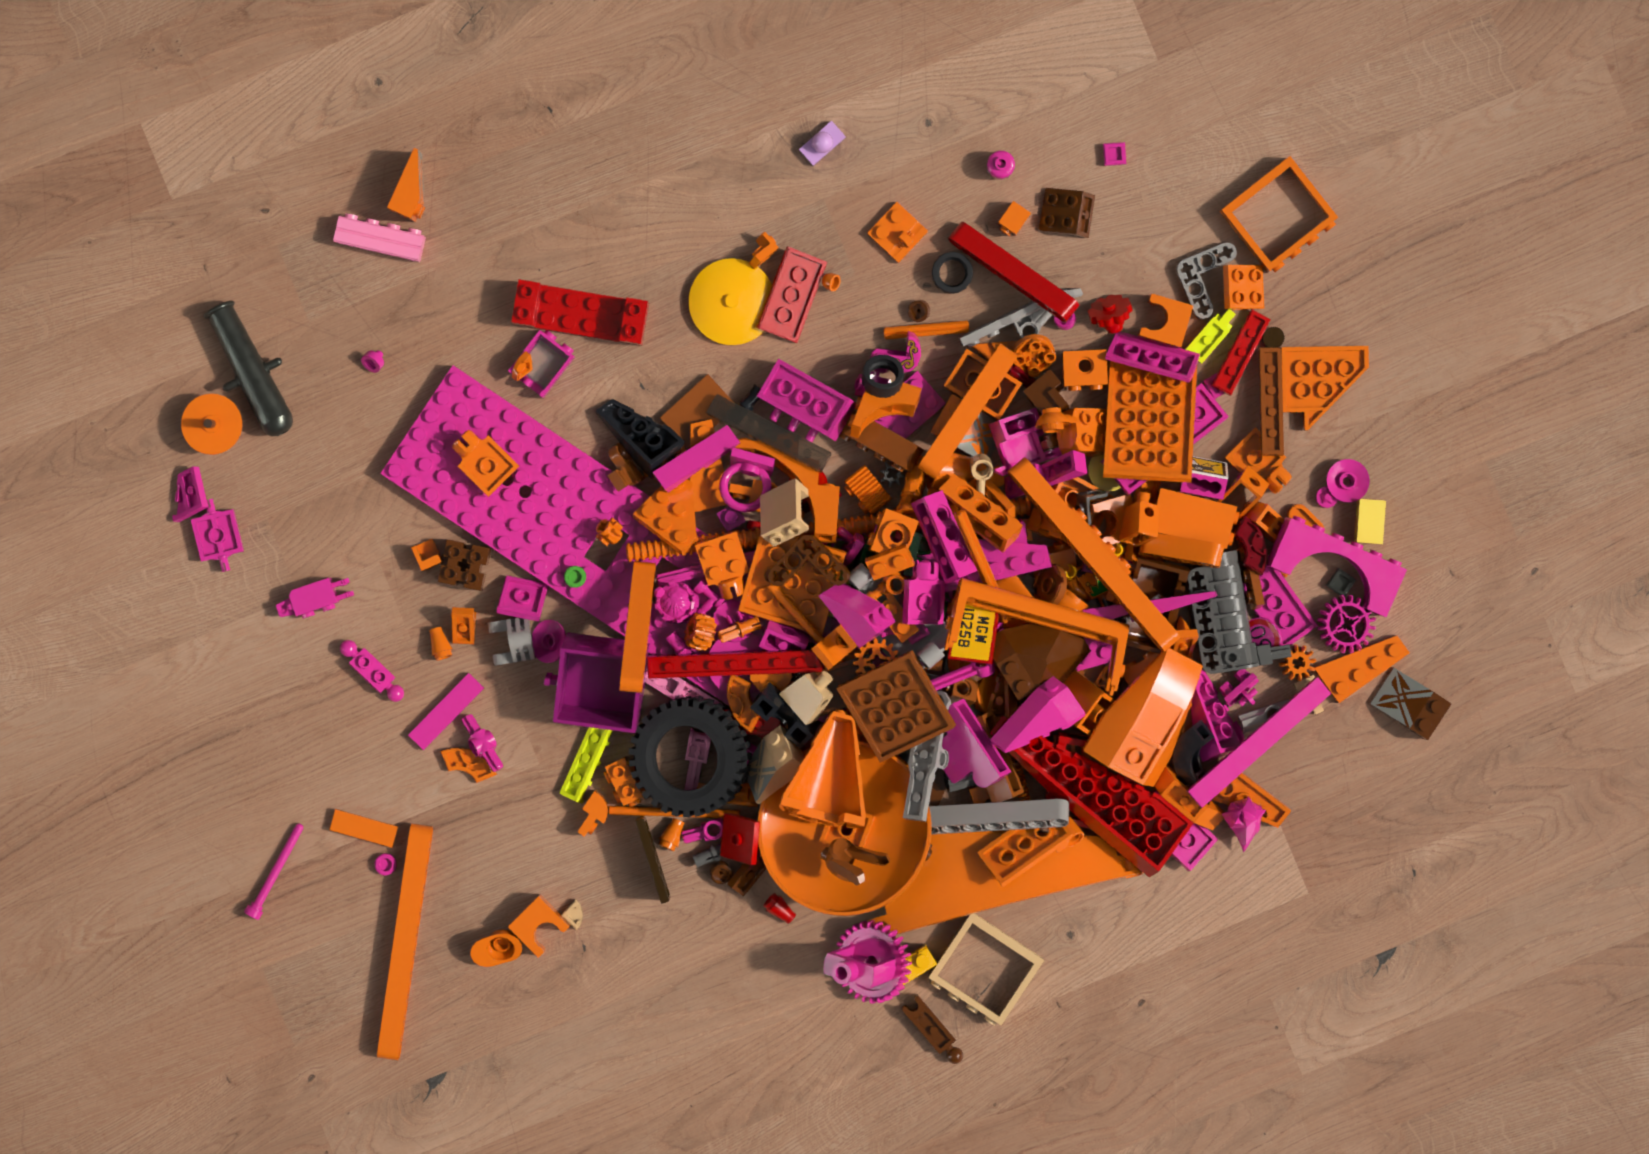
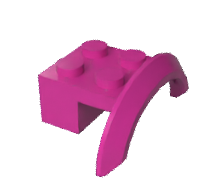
M1037 408L989 424L1003 464L1002 467L994 469V473L1001 476L1007 475V471L1023 457L1028 459L1033 465L1062 455L1059 447L1043 452L1036 432L1040 429L1035 428L1039 418Z

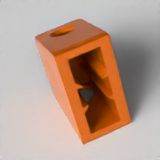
M1138 492L1136 502L1125 508L1119 542L1138 547L1158 538L1159 507L1149 503V493Z

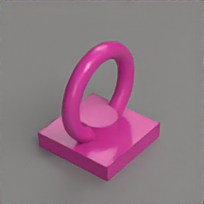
M733 447L730 455V466L722 474L719 483V490L723 501L730 508L739 512H752L759 509L760 497L748 504L735 501L729 494L728 482L731 476L738 471L748 476H759L763 484L762 495L772 488L770 477H772L775 459Z

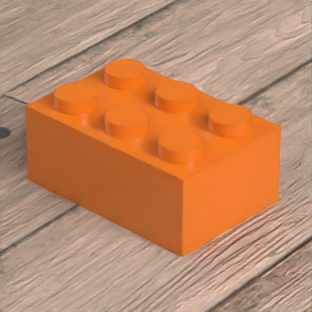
M966 349L943 387L963 399L988 361ZM1006 374L982 411L997 421L1000 420L1022 382Z

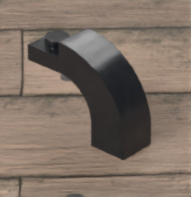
M1199 720L1183 733L1174 748V769L1178 779L1184 785L1190 783L1192 786L1206 774L1200 763V750L1214 735L1202 720Z

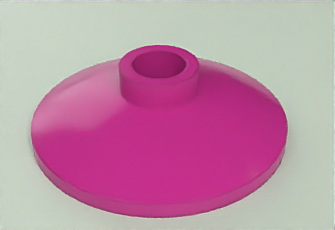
M1344 459L1336 462L1329 469L1326 484L1330 494L1335 499L1349 503L1361 499L1366 494L1370 478L1368 471L1360 462ZM1344 478H1348L1350 480V484L1348 486L1344 485Z
M544 620L533 631L532 644L535 656L541 662L553 663L560 659V650L566 633L559 622Z

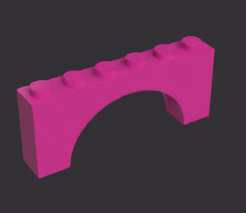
M1295 515L1293 518L1285 517L1267 559L1266 566L1290 575L1294 567L1301 560L1312 554L1321 552L1338 554L1348 560L1361 577L1364 587L1363 603H1367L1365 609L1379 616L1387 617L1407 569L1401 567V562L1392 558L1389 561L1382 559L1383 554L1374 550H1370V553L1362 550L1363 545L1351 541V544L1343 541V536L1333 532L1330 536L1324 533V528L1315 524L1310 527L1305 524L1306 520Z

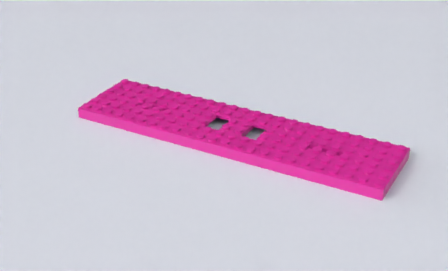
M452 365L380 474L625 636L633 564L635 559L632 562L627 560L626 545L627 543L632 545L633 542L640 544V541L647 543V540H650V542H654V540L660 541L659 537L633 518V513L650 496L634 485H628L618 492L607 476L613 471ZM467 430H471L482 440L489 435L519 465L511 474L513 476V483L510 486L501 484L488 497L458 467L462 459L453 450V443L460 439L468 447L469 444L461 437ZM527 485L531 488L532 493L528 498L520 496L519 490L522 486ZM612 517L623 526L621 530L629 534V537L607 570L604 571L584 556L596 540V535L598 534L596 527L598 523L603 519L610 520ZM696 527V535L698 537H701V534L708 536ZM696 552L693 555L686 553V556L679 554L678 557L676 555L669 557L668 555L665 558L678 568L700 564ZM659 556V559L652 557V560H649V558H645V560L639 559L638 562L656 563L657 566L662 556ZM571 566H579L586 572V581L580 587L573 588L565 582L564 574ZM746 573L745 575H743V581H744V584H745V585H746V582H747V578H748L749 573ZM705 576L682 581V583L694 588ZM710 585V586H708V587H710L718 596L721 597V594H720V591H719V588H718L717 585ZM734 586L730 587L733 599H725L724 602L732 600L741 601L743 594L737 597ZM703 593L697 594L699 599L698 609L708 599ZM652 603L648 643H650L649 653L653 656L676 655V652L665 638L676 630V633L686 644L684 631L689 621L682 624L669 623L662 619L659 611L655 609V605ZM713 606L706 612V615L713 618L717 608ZM828 616L822 635L823 638L840 625L832 617ZM758 617L760 620L758 624H761V629L753 631V634L761 638L769 620ZM795 628V629L800 630V631H802V632H804V633H807L805 630H801V629ZM716 633L715 636H714V639H715V640L712 641V645H713V644L715 643V641L718 639V634H717V633ZM811 636L809 637L806 649H812L817 644ZM691 647L689 649L693 654L709 653L711 647L706 651L695 650ZM813 672L792 673L791 680L796 681L803 675ZM710 676L686 677L729 706L727 693L721 691L712 682ZM759 690L750 694L752 702L760 693ZM829 714L820 716L818 720L824 723Z

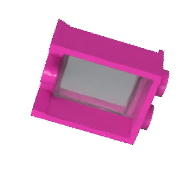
M539 330L521 353L522 355L527 351L531 354L533 370L521 378L520 381L542 398H545L564 371L576 358L572 355L574 350L565 343L560 346L555 342L557 337L548 330L545 332ZM515 361L514 364L511 366V368L508 370V372H510L511 374H512V371H513V368H514V365H515L516 361Z

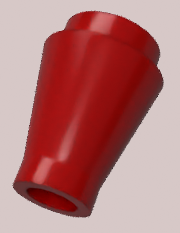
M773 893L763 905L766 908V912L785 921L787 924L792 922L796 916V913L792 911L781 895Z

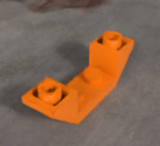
M1168 764L1166 765L1154 785L1159 794L1193 823L1214 830L1224 819L1222 814L1225 811L1211 800L1203 808L1199 807L1187 792L1189 788L1176 778L1175 770Z

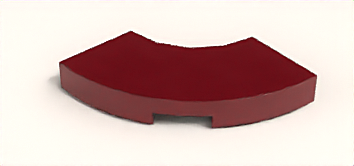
M1245 516L1237 528L1234 537L1240 541L1244 549L1242 565L1262 576L1267 565L1268 551L1262 532L1254 522Z

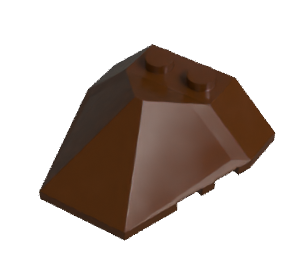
M1025 623L1021 626L1003 628L997 631L993 659L1022 705L1036 688L1054 676L1063 683L1091 650L1082 636L1035 623Z

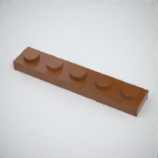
M1259 348L1261 456H1283L1282 348Z

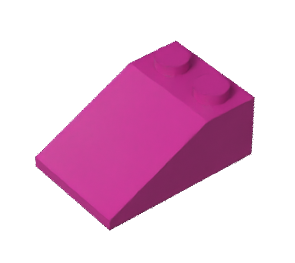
M847 584L834 585L819 595L820 599L859 648L879 636L896 622L890 610L885 608L882 603Z

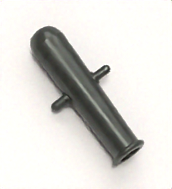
M233 300L223 302L204 314V318L210 320L236 375L234 376L235 379L223 385V390L228 392L240 386L258 420L260 428L271 437L282 435L292 427L293 417L270 375V370L280 366L282 359L277 357L267 363L263 362L233 307L235 302Z

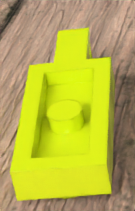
M1228 309L1222 317L1217 314L1185 350L1199 353L1198 362L1202 364L1230 332L1232 325L1229 322L1236 314L1231 309Z

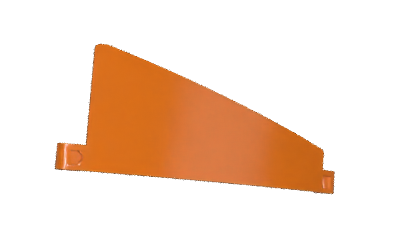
M1007 831L931 834L930 844H932V853L929 859L924 862L916 879L899 897L885 905L886 915L868 921L875 920V924L881 921L883 922V927L890 925V932L897 930L896 935L1057 892L1113 879L1136 877L1142 875L1143 872L1123 855L1117 856L1116 850L1101 837L1084 835L1077 845L1066 847L1059 853L1055 850L1009 884L1002 887L980 859L977 852ZM1038 832V835L1041 837L1046 836L1048 834ZM1023 841L1020 844L1021 849H1027L1031 846L1030 841ZM1005 854L1002 860L1005 862L1012 860L1013 854Z

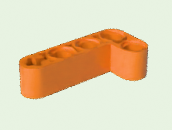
M1158 533V538L1140 545L1138 553L1145 559L1161 562L1169 560L1220 568L1224 546L1208 541Z

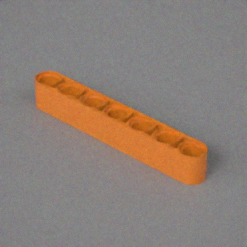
M1000 343L917 468L932 478H937L1019 355Z
M634 561L620 691L642 693L656 563Z

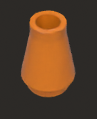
M442 627L429 630L432 656H435L436 661L451 657L453 649L443 633Z
M673 818L659 837L660 842L658 845L674 852L676 847H679L685 823Z

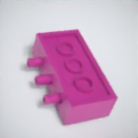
M779 358L757 397L775 407L769 417L772 421L777 422L783 411L793 417L787 427L788 430L795 432L800 422L811 427L805 437L811 443L818 432L836 441L856 406V402Z

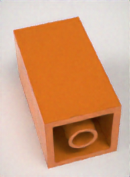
M1158 488L1155 505L1159 507V534L1218 543L1223 545L1224 549L1232 545L1234 533H1231L1234 524L1237 525L1240 513L1236 511L1237 506Z

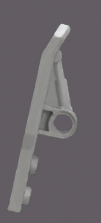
M1081 288L1061 289L1073 298L1083 295ZM1031 301L958 338L963 346L968 345V347H972L980 343V338L986 335L988 338H991L1000 333L999 329L1013 323L1020 338L1025 337L1022 331L1027 325L1033 327V334H1039L1041 327L1052 314Z
M937 691L948 710L951 704L949 696L944 691ZM944 733L910 750L908 761L910 778L903 813L904 819L926 822L934 774L937 769H945L949 762V754L942 747Z

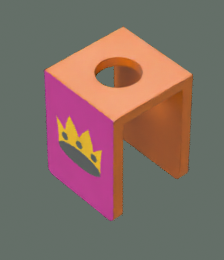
M1249 466L1226 487L1224 494L1225 499L1240 483L1254 494L1242 507L1239 513V520L1262 498L1269 486V483ZM1250 478L1254 479L1258 486L1253 485Z

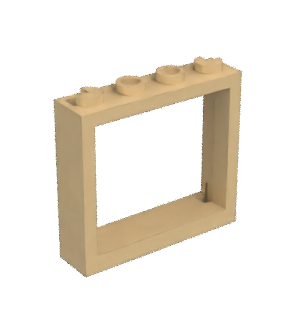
M974 913L966 917L938 959L937 965L929 973L928 978L931 979L930 984L939 990L942 987L948 990V996L957 1002L960 999L966 1002V1007L977 1014L980 1011L986 1015L984 1019L994 1026L996 1023L1002 1025L1044 962V959ZM972 923L1033 963L1000 1015H997L938 976Z

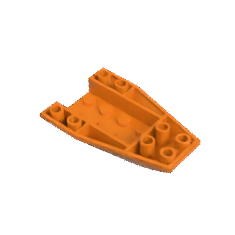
M1171 648L1165 652L1161 651L1103 713L1082 750L1122 775L1142 785L1154 787L1174 753V748L1180 738L1203 666Z

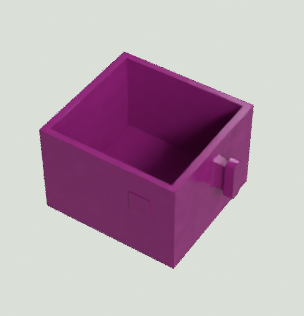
M568 632L560 650L558 675L547 672L544 680V685L557 686L553 722L636 733L642 714L647 656L650 643L647 644L642 693L620 691L625 640Z

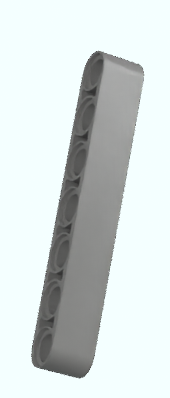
M1064 799L929 806L932 822L931 834L1064 827L1069 824V802Z

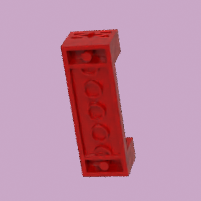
M518 279L511 322L514 325L642 346L649 302L628 297L624 299L547 286L539 282Z

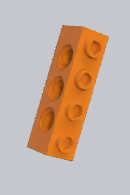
M954 474L938 489V492L943 490L953 516L958 510H965L974 531L1002 553L1019 537L1023 525L1016 518L1003 511L999 505L994 504L981 492L971 487L964 479Z

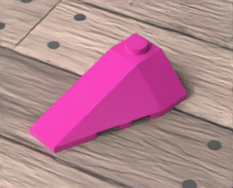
M1204 670L1201 671L1191 701L1193 725L1202 720L1214 735L1200 750L1202 762L1228 755L1245 740L1241 727L1237 721L1233 722L1228 715L1229 708L1226 704H1221L1217 697L1218 691Z
M1053 676L1035 689L990 740L997 748L1007 753L1029 744L1030 740L1039 736L1043 738L1050 736L1049 732L1059 728L1064 730L1071 727L1085 716V712L1069 688Z

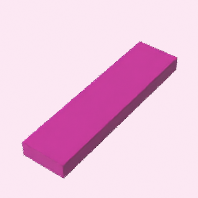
M468 673L408 736L425 750L474 700L484 687Z

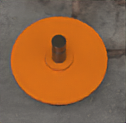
M204 394L192 400L185 408L181 419V429L185 440L193 449L204 454L215 455L226 452L236 444L242 432V417L237 406L227 397L219 394Z

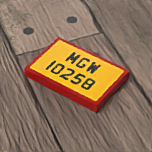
M966 604L957 643L953 644V648H949L948 659L992 665L999 613Z

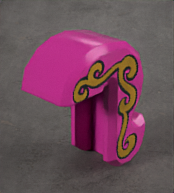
M908 331L906 351L876 348L871 353L870 358L876 355L892 356L901 363L904 373L910 372L918 366L921 357L919 338L915 333ZM878 368L874 371L884 374L887 372V369Z

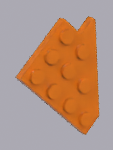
M1369 346L1281 347L1283 413L1303 412L1304 431H1308L1369 368Z

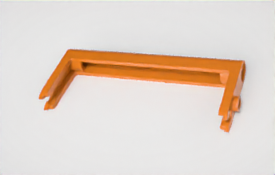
M960 578L951 616L947 617L945 629H948L944 650L953 648V644L957 643L965 605L967 604L1110 644L1112 651L1105 691L1109 692L1110 696H1113L1114 691L1117 692L1120 677L1122 678L1125 672L1123 660L1129 624Z

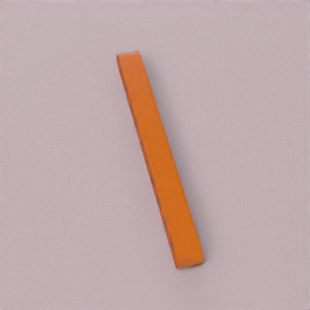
M1023 457L1007 471L1011 479L1162 652L1168 650L1181 638L1174 627L1028 459Z
M413 823L410 826L377 1058L399 1061L433 826Z

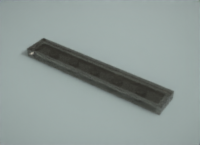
M716 394L706 412L707 415L822 473L832 455L826 449L719 394Z

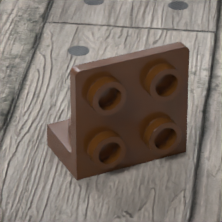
M1046 188L1039 230L1089 238L1095 195L1084 191Z

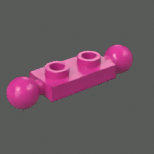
M345 640L341 643V654L345 657L353 658L349 665L379 694L385 689L389 700L398 702L403 699V688L391 683L396 677L365 648L358 652L357 645L352 640Z

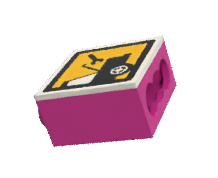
M1193 456L1191 483L1180 482V492L1223 500L1228 481L1227 463Z

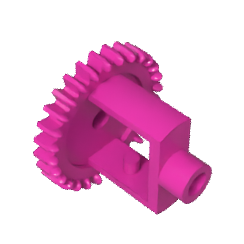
M875 920L868 921V923L863 921L846 929V933L840 936V939L843 941L836 943L840 949L827 953L823 965L824 974L832 976L837 983L842 984V987L850 986L847 993L851 994L856 991L854 998L859 999L862 997L861 1000L864 1003L867 1001L870 1004L882 1003L899 995V991L905 988L902 983L909 981L905 975L911 974V971L906 966L912 964V962L906 960V957L911 954L904 952L908 945L900 944L903 937L896 938L897 930L890 932V925L883 927V922L880 921L875 924Z

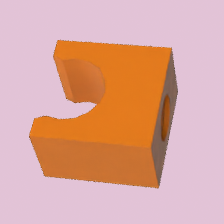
M1151 293L1147 303L1158 306L1164 311L1166 317L1165 324L1159 330H1150L1146 327L1139 329L1138 337L1181 348L1193 305Z
M1126 494L1117 495L1090 503V513H1101L1106 520V531L1100 537L1105 543L1107 541L1111 544L1119 542L1125 508L1133 504L1131 494L1128 496Z
M840 624L811 650L826 668L830 670L847 654L853 651L857 645Z
M540 894L508 928L539 958L545 952V947L536 938L537 927L542 923L548 922L556 925L561 932H565L570 927V924Z

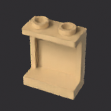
M796 478L760 495L761 536L772 546H777L809 530L808 525L801 518V500L809 496L808 489Z

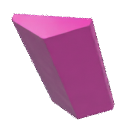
M1118 332L1115 333L1105 359L1190 382L1200 354L1128 333Z

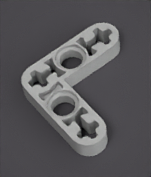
M1222 243L1186 258L1177 265V275L1189 304L1193 305L1192 311L1198 319H1207L1213 313V305L1200 274L1231 262L1237 254L1235 246L1231 243ZM1223 247H1226L1227 250H1232L1230 258L1227 259L1226 256L1218 258L1221 261L1220 263H1217L1216 256L1212 252L1216 250L1217 255L1223 252ZM1203 255L1211 256L1213 262L1210 267L1202 266L1200 259ZM1184 263L1187 266L1191 265L1192 269L1189 271L1191 277L1194 275L1197 277V279H1193L1187 284L1184 279H1188L1186 272H1181ZM1197 283L1201 287V292L1198 295L1190 294V284ZM1204 295L1205 299H1202L1201 302L1203 306L1209 307L1206 311L1207 315L1198 313L1197 309L1200 308L1199 302L1197 301L1194 304L1192 299H1198Z

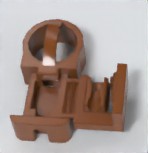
M620 443L615 444L608 450L609 457L617 469L607 476L618 492L628 485H636L645 479V475H641L631 456Z

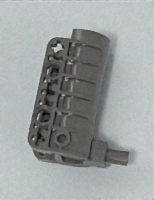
M1237 550L1223 552L1220 568L1202 566L1189 571L1187 579L1189 594L1216 591L1217 593L1216 597L1207 599L1203 605L1191 604L1195 629H1197L1199 636L1197 642L1201 665L1207 673L1217 674L1273 664V660L1292 657L1290 644L1270 647V644L1256 646L1255 642H1252ZM1196 571H1198V574L1203 575V579H1200V586L1205 585V590L1197 589L1193 591L1192 587H1197L1196 581L1191 580V577L1195 576ZM1209 607V611H1205V616L1210 618V621L1207 622V629H1212L1213 632L1200 634V630L1204 631L1203 624L1199 623V620L1202 619V613L1200 611L1196 613V609ZM1206 636H1211L1214 639V644L1210 648H1205L1202 645V640ZM1216 650V654L1212 653V658L1214 661H1217V664L1214 665V669H1211L1209 666H1206V663L1209 662V655H1204L1203 652H1213Z

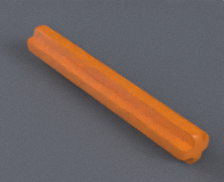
M955 321L885 327L883 330L884 338H907L908 331L915 333L917 337L968 333L969 322Z

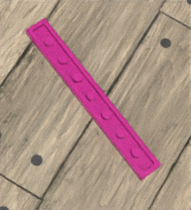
M1315 677L1187 790L1189 795L1199 807L1203 808L1331 694L1318 677Z

